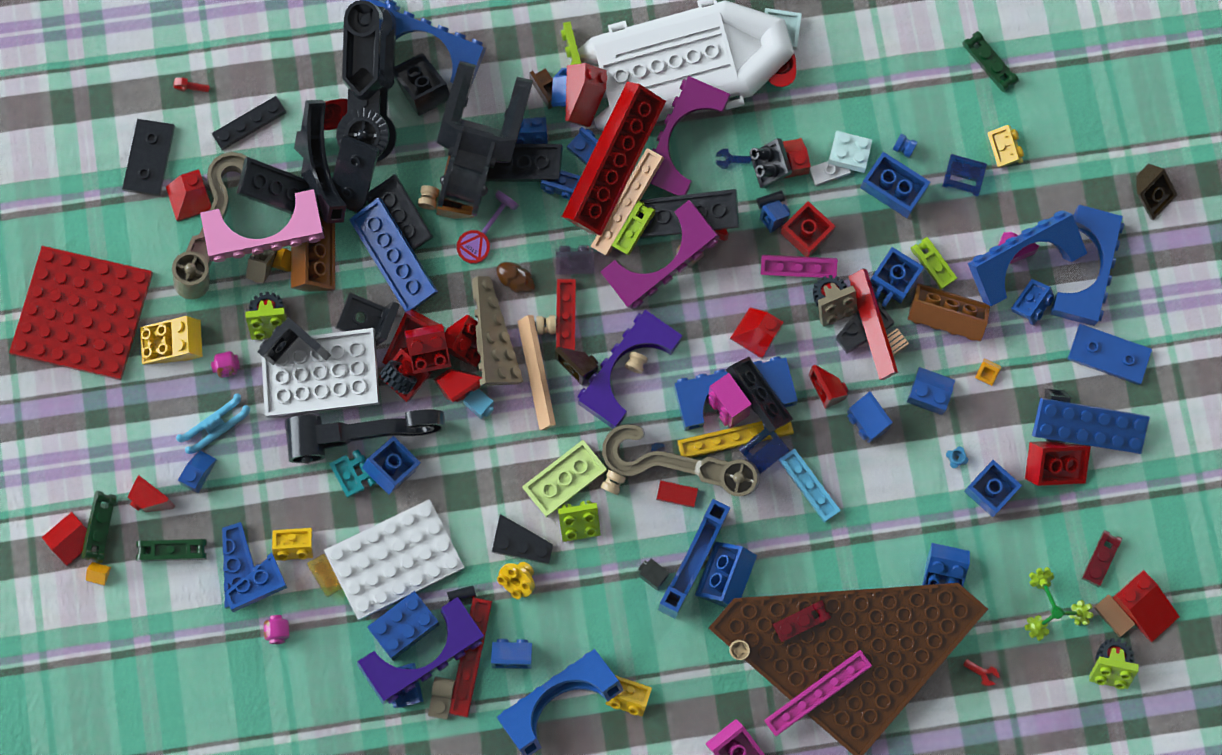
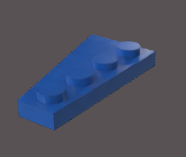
M241 522L222 528L224 592L230 589L242 577L245 578L255 567ZM226 597L224 601L225 609L230 608Z

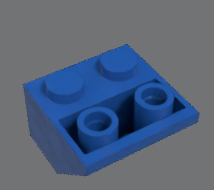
M931 543L922 585L959 583L963 587L970 565V551Z

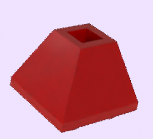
M466 315L448 327L444 332L448 353L477 367L481 359V355L477 352L476 325H478V322L471 316Z
M448 369L433 380L446 399L451 402H459L466 397L465 394L470 390L475 391L481 387L480 379L482 377L475 373Z

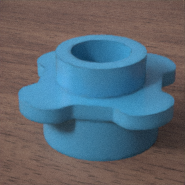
M959 446L953 451H947L946 457L949 458L952 468L968 463L963 447Z

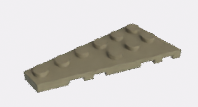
M476 276L472 279L473 298L477 302V309L474 312L475 317H478L476 338L477 352L481 355V363L478 364L479 370L482 371L480 386L518 385L524 381L504 317L501 313L499 301L493 288V283L490 276Z

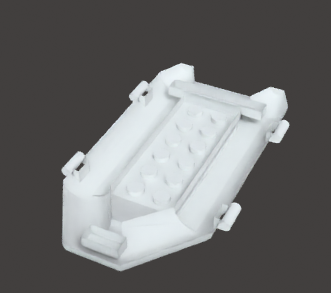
M698 0L699 8L627 27L626 20L608 25V33L591 37L578 49L581 62L597 64L599 68L607 70L606 95L609 106L594 118L596 129L604 130L627 81L641 84L666 101L657 122L665 120L668 113L672 114L674 109L672 103L676 96H680L682 91L679 89L683 79L687 80L688 76L731 95L730 98L739 95L740 99L727 103V110L745 105L743 98L753 96L794 54L785 20L727 0L720 2L716 0Z

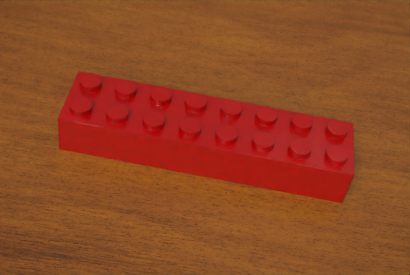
M627 81L561 217L588 233L598 236L602 235L666 103L664 99L641 84Z

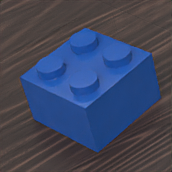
M393 436L367 458L362 469L390 495L415 473L421 462Z
M992 460L964 492L990 516L994 517L1022 485L996 461Z

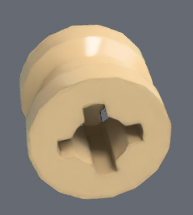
M630 352V359L625 363V368L642 374L644 370L643 365L647 363L648 358L637 352Z

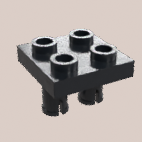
M777 138L761 148H752L750 150V157L760 188H767L793 173L782 139Z

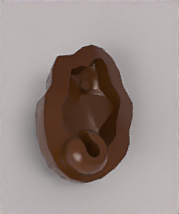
M502 262L497 266L496 270L499 280L516 293L532 292L535 289V283L531 278L530 272L519 264Z

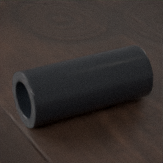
M781 190L759 197L756 200L759 209H762L763 206L778 200L780 202L785 201V197Z
M473 585L447 592L449 602L457 597L460 601L476 597Z

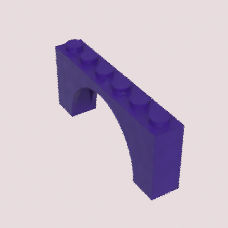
M647 310L642 314L638 313L633 321L635 323L631 329L627 328L622 335L624 338L622 342L614 345L611 350L613 354L609 359L605 358L603 360L599 373H594L589 380L590 385L587 389L583 388L577 396L579 398L578 405L612 429L619 427L627 416V411L617 402L611 390L610 376L615 364L625 354L640 348L659 349L671 355L682 341L683 335Z
M458 597L441 607L440 612L447 627V642L441 654L430 664L417 669H401L382 660L375 651L357 661V666L382 704L387 702L389 704L393 703L403 691L405 693L410 692L416 687L415 684L420 680L422 682L427 681L433 676L431 673L437 669L439 672L449 666L448 662L453 659L456 661L466 655L465 651L470 648L474 650L482 644L481 641L484 635Z

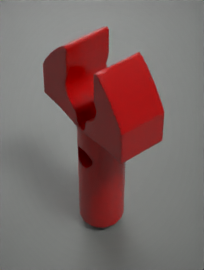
M175 78L173 88L184 92L186 89L209 92L210 90L209 85L188 82V78Z
M968 659L964 661L963 665L981 676V684L984 686H994L996 684L988 679V674H992L997 679L1000 678L997 669L993 666H990L989 669H983Z

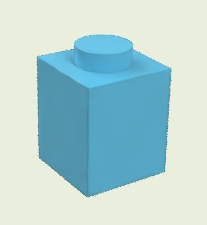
M479 388L471 391L463 400L464 405L480 419L484 416L488 417L494 410V401Z

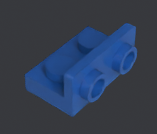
M581 127L578 135L567 145V149L587 165L598 140L591 130H585Z
M1031 279L1011 307L1012 312L1027 318L1031 325H1035L1037 321L1041 320L1045 309L1054 300L1051 287Z

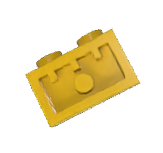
M1006 125L987 132L999 168L1015 162L1023 163L1022 157L1024 152L1022 147L1018 146L1017 139H1019L1016 129Z
M312 528L273 530L272 552L275 560L286 561L313 558Z
M616 676L624 691L608 702L606 701L605 704L613 709H620L632 715L642 717L652 687Z

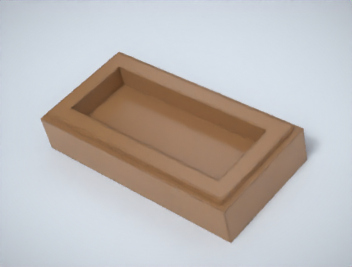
M1109 594L1093 607L1119 637L1135 625Z

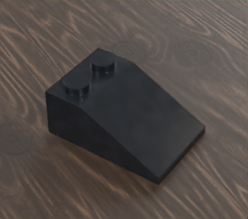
M423 53L395 66V80L418 116L448 101L450 93L447 83Z

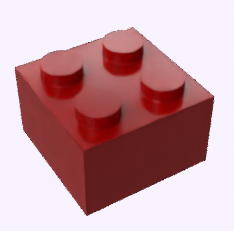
M807 201L782 226L780 234L805 257H810L834 233L836 226Z

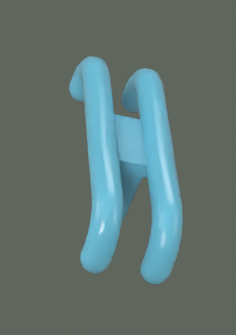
M239 393L234 394L231 401L188 432L176 436V440L182 443L188 441L204 429L208 432L209 435L197 444L185 448L187 454L197 453L247 417L250 413V407L245 405L240 413L226 423L221 418L241 401Z

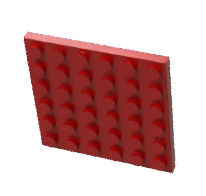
M41 246L9 353L14 356L122 381L153 272Z

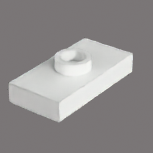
M828 161L810 168V175L815 186L850 175L851 173L850 169L828 164Z

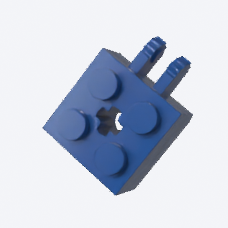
M891 247L870 280L872 286L877 288L875 292L876 300L879 298L880 293L883 292L888 296L883 300L882 306L886 307L891 298L901 304L920 276L924 266Z

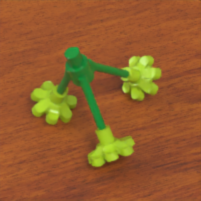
M1045 567L1044 570L1038 568L1036 573L1031 572L1029 574V577L1032 579L1029 582L1032 587L1036 586L1038 589H1044L1052 605L1051 615L1045 620H1042L1040 615L1035 616V618H1027L1029 624L1025 625V630L1031 631L1029 633L1031 638L1036 636L1037 640L1041 641L1044 636L1049 634V630L1046 628L1048 623L1065 615H1069L1071 619L1075 618L1074 623L1078 626L1081 623L1085 626L1089 625V619H1092L1094 616L1092 612H1089L1093 608L1090 603L1085 605L1083 600H1079L1077 604H1072L1071 609L1073 611H1063L1061 607L1056 605L1048 588L1051 586V580L1054 579V573L1051 572L1050 568Z

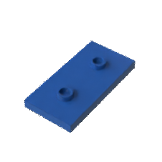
M1079 324L1067 360L1140 385L1152 349Z

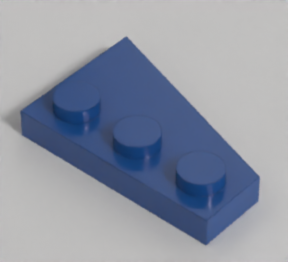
M271 552L265 561L260 565L257 564L250 574L245 578L242 577L224 593L232 612L287 588L273 553Z

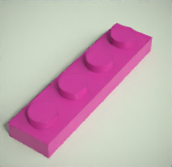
M761 255L760 274L823 278L824 276L829 278V275H832L835 278L837 276L838 259Z

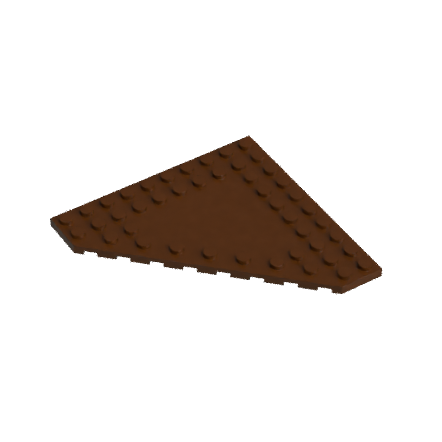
M959 583L734 598L708 629L729 647L733 641H745L749 645L750 653L744 660L790 700L861 650L872 667L807 715L851 754L864 755L986 613L988 608ZM823 600L824 608L831 616L830 619L783 642L780 641L772 624ZM817 610L811 612L814 619L820 617Z

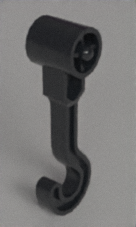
M435 409L408 411L405 413V419L392 418L354 424L342 422L322 424L321 417L318 415H300L285 420L289 462L305 464L323 460L325 458V449L345 446L352 441L386 436H423L440 432L446 427L444 412Z

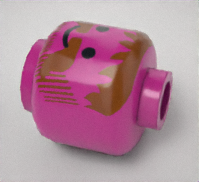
M231 351L215 354L214 361L211 362L213 373H217L220 378L236 375L240 369L238 355H234Z
M271 615L270 619L266 620L263 624L264 639L269 641V644H283L290 636L289 621L283 619L282 615Z

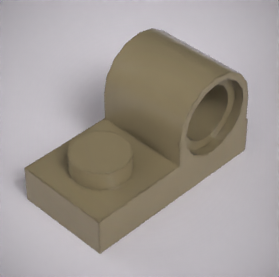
M435 676L428 712L429 717L448 720L455 680Z

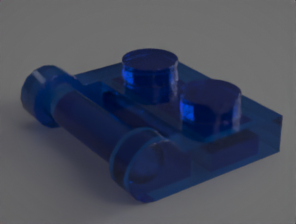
M951 154L942 187L948 188L949 186L973 193L974 196H979L987 164ZM951 175L975 181L976 184L973 186L950 178Z
M765 427L764 430L745 445L742 444L738 447L747 460L755 464L760 474L790 451L775 431L770 433ZM770 435L772 440L752 455L750 450Z

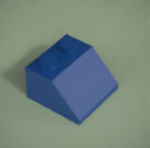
M919 367L907 403L943 415L952 395L955 380Z
M871 391L853 404L847 411L849 421L852 425L855 424L858 427L860 437L864 441L867 440L868 443L886 433L893 423Z
M497 639V642H492V668L532 669V643H528L526 639H517L516 643L509 642L508 639Z

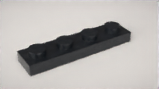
M274 96L214 131L212 136L221 150H224L286 114V110L277 96Z

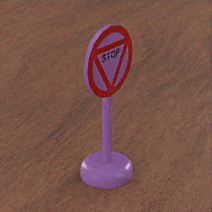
M499 190L496 192L495 197L502 204L482 232L469 230L464 232L457 241L458 255L465 262L476 264L482 262L488 256L490 242L485 234L505 206L512 210H516L519 206L514 200Z

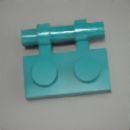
M359 449L352 452L355 459L351 461L347 455H344L329 463L347 499L365 490L362 482L367 481L369 486L376 484L362 469L367 459L361 454ZM359 466L363 474L357 476L354 467Z

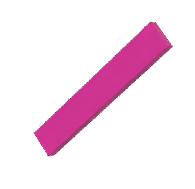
M859 650L764 719L765 723L775 737L871 668V663L863 652Z

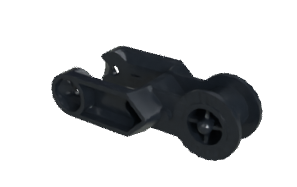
M359 0L350 4L344 15L342 79L348 88L347 114L342 117L338 124L336 139L339 148L344 135L379 148L378 162L391 154L397 141L395 125L387 116L388 91L394 85L396 20L392 12L387 8L376 6L369 1Z
M460 60L437 138V143L448 149V156H450L446 173L440 178L442 188L438 206L443 207L445 199L472 206V216H477L482 196L488 193L486 181L490 167L494 168L495 163L511 162L533 80L517 76L509 106L505 111L502 130L462 119V115L469 100L468 96L476 65Z

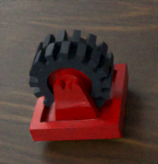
M401 348L396 356L383 368L379 378L402 399L409 402L432 372L427 371L413 374L409 352L405 348Z

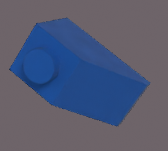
M778 200L763 206L759 219L769 232L772 233L789 220L790 210Z
M199 451L186 464L178 479L179 483L199 493L217 459Z

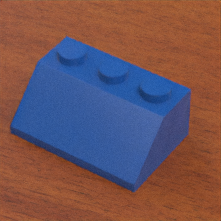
M715 541L695 596L723 607H727L734 598H741L757 555L743 546Z

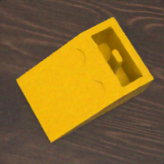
M183 316L140 327L143 365L188 361L203 357L201 320Z

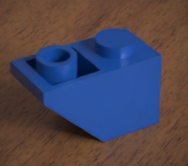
M562 68L553 77L551 102L553 107H566L567 68Z

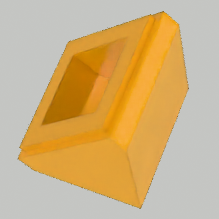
M286 248L277 250L272 267L291 272V251Z
M91 562L86 571V581L105 586L111 567Z

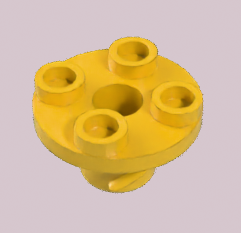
M520 562L518 565L508 563L500 569L497 581L511 593L513 598L528 597L535 588L532 578L534 570L530 564L526 562Z

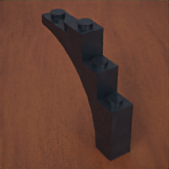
M306 100L301 131H297L294 149L303 157L301 176L310 185V190L314 189L320 217L326 223L344 222L347 205L335 188L327 162L324 140L326 102L324 100Z

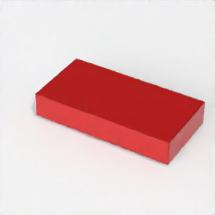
M660 480L656 500L694 508L698 488Z

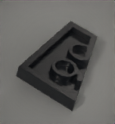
M877 299L885 330L894 325V321ZM859 310L836 336L837 342L846 354L868 341Z
M500 514L492 553L549 564L553 544Z

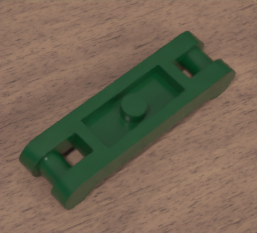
M979 31L972 34L973 37L970 39L967 38L962 42L965 49L1002 92L1008 90L1011 84L1015 85L1019 82L1017 75L1011 72L984 40ZM977 43L980 47L976 49L974 44ZM1005 76L1007 79L1004 81L1001 77Z
M101 491L95 492L82 551V559H93L97 563L103 562L113 507L117 499L116 495H106ZM101 502H106L105 508L100 507ZM92 546L97 547L96 552L92 551Z
M207 540L136 541V548H138L136 561L206 560L205 546H207ZM191 546H197V553H191ZM151 547V554H146V548Z

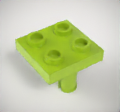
M587 500V504H585V501H582L579 506L567 504V508L564 504L561 506V509H558L563 542L601 536L597 503Z

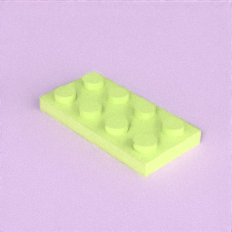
M582 440L523 485L522 488L547 518L605 473L607 469L585 441Z

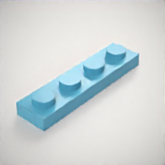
M795 448L779 459L780 464L824 523L841 511Z

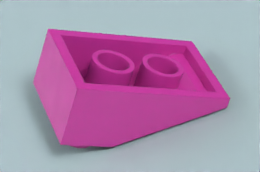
M737 719L705 743L713 755H765Z

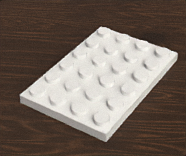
M373 328L312 335L311 337L331 354L327 360L322 358L300 337L297 338L274 365L262 357L265 417L267 418L380 404L375 330Z
M430 499L324 550L358 621L404 599L413 591L418 592L464 569Z

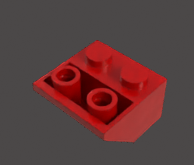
M442 323L404 331L413 374L451 367Z

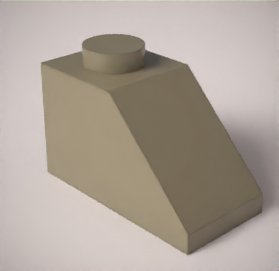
M269 249L264 250L261 254H252L248 259L246 278L256 283H264L270 275L277 250L272 251Z

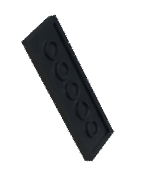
M731 189L640 200L647 208L651 207L656 212L639 239L682 234L681 224L675 211L688 200L693 202L714 230L739 228L737 190ZM639 213L637 217L642 219L644 214Z

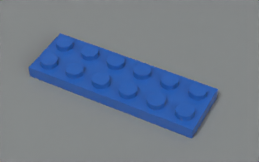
M377 198L349 219L405 312L416 309L438 293V290L381 198Z
M1040 398L1032 436L1141 454L1150 417L1142 414Z

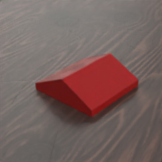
M70 512L41 538L59 559L68 566L82 554L87 528L73 512Z

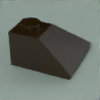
M1148 163L1136 176L1137 195L1150 219L1154 220L1178 194L1164 168Z
M561 347L555 349V359L581 386L598 371V361L594 356H588L585 352Z

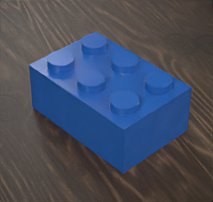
M882 152L863 180L860 189L908 219L931 182L885 152Z
M413 591L367 628L393 661L440 624L418 594Z

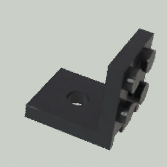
M350 292L335 329L344 332L373 328L375 330L376 346L387 340L400 304L393 301L384 307ZM356 313H362L365 316L363 323L356 321Z
M289 317L281 326L279 325L274 329L273 335L268 340L262 342L259 347L260 349L257 351L274 365L297 338L300 337L325 360L331 356L327 350Z

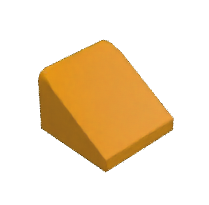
M984 358L975 378L992 386L1001 366Z

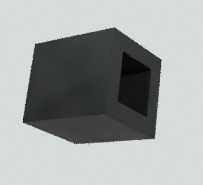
M652 558L648 562L645 560L638 568L640 571L639 577L656 591L670 573Z

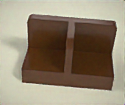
M546 68L536 74L532 70L529 72L530 80H533V86L547 108H553L551 104L553 78Z

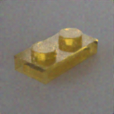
M325 554L307 563L309 570L326 598L342 589Z

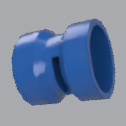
M901 133L893 150L902 152L905 157L910 158L918 142L907 139V136Z

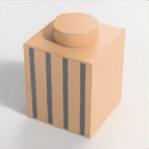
M898 328L887 335L893 356L907 348L909 343Z

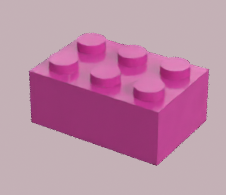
M729 373L710 385L708 403L714 411L717 409L720 414L719 419L724 426L728 425L730 428H733L750 415L752 404Z

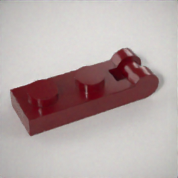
M1106 530L1102 532L1081 579L1097 587L1101 586L1115 553L1121 544V537H1114ZM1106 541L1112 544L1111 548L1104 546Z
M823 600L772 624L780 641L783 642L830 619L831 616L829 612H826ZM817 610L820 617L814 619L811 612Z

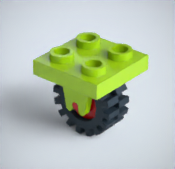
M266 292V295L259 293L260 297L254 296V300L251 299L249 311L245 312L251 340L270 338L273 335L274 329L279 325L281 326L287 319L283 300L279 295L276 296L273 292L270 295L269 292Z
M1111 638L1110 641L1108 639L1105 640L1096 653L1095 661L1097 662L1089 675V682H1094L1098 685L1114 686L1117 689H1128L1139 669V664L1133 663L1134 651H1131L1132 647H1126L1127 642L1125 641L1123 644L1120 643L1121 639H1117L1116 642L1115 638Z

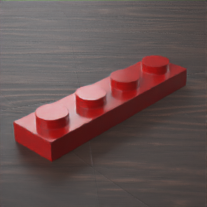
M557 279L556 348L561 347L575 350L576 279Z

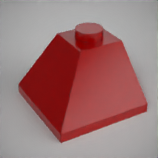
M802 138L783 141L793 172L785 178L809 174L811 165L808 151Z
M199 169L180 175L166 186L177 222L200 215L201 212L210 211L212 205Z
M750 307L730 337V340L762 359L782 329L784 322L766 311Z
M817 365L811 367L808 376L825 409L847 398L849 391L844 382L841 383L837 376Z
M140 475L136 478L128 495V498L132 501L130 505L137 511L142 509L144 512L174 509L175 505L168 497Z

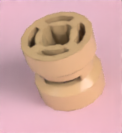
M421 186V198L418 199V206L428 210L436 209V198L439 196L440 190L433 186Z
M550 315L547 318L536 316L537 335H543L544 333L556 334L555 315Z
M608 470L606 474L607 479L602 483L601 488L618 495L620 492L619 487L624 483L626 477Z
M736 640L731 643L729 652L734 659L743 660L748 657L750 648L745 641Z

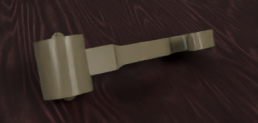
M229 152L221 154L212 161L208 168L207 182L214 199L210 211L219 209L223 220L228 210L229 198L222 177L231 171L241 174L244 160L247 157L242 153ZM203 227L199 235L192 236L186 252L178 255L172 264L174 288L185 299L200 298L209 289V268L212 261L208 256Z
M621 425L607 434L603 442L602 455L606 465L613 472L621 476H635L654 466H663L698 475L701 482L722 486L727 493L733 496L751 494L760 483L758 468L753 462L744 459H736L729 462L706 457L704 460H697L668 452L652 451L642 455L635 461L627 462L620 456L619 447L625 440H641L644 437V429L637 425Z

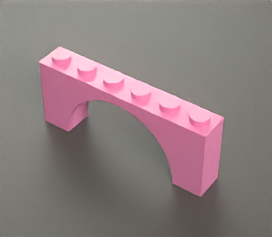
M314 189L295 193V209L289 223L277 234L263 239L245 238L233 232L224 222L219 209L201 212L200 215L210 260L223 262L226 258L233 257L237 259L244 257L245 254L252 253L257 255L263 253L264 250L271 249L276 251L284 246L296 247L303 242L315 243L320 241V239L324 238Z

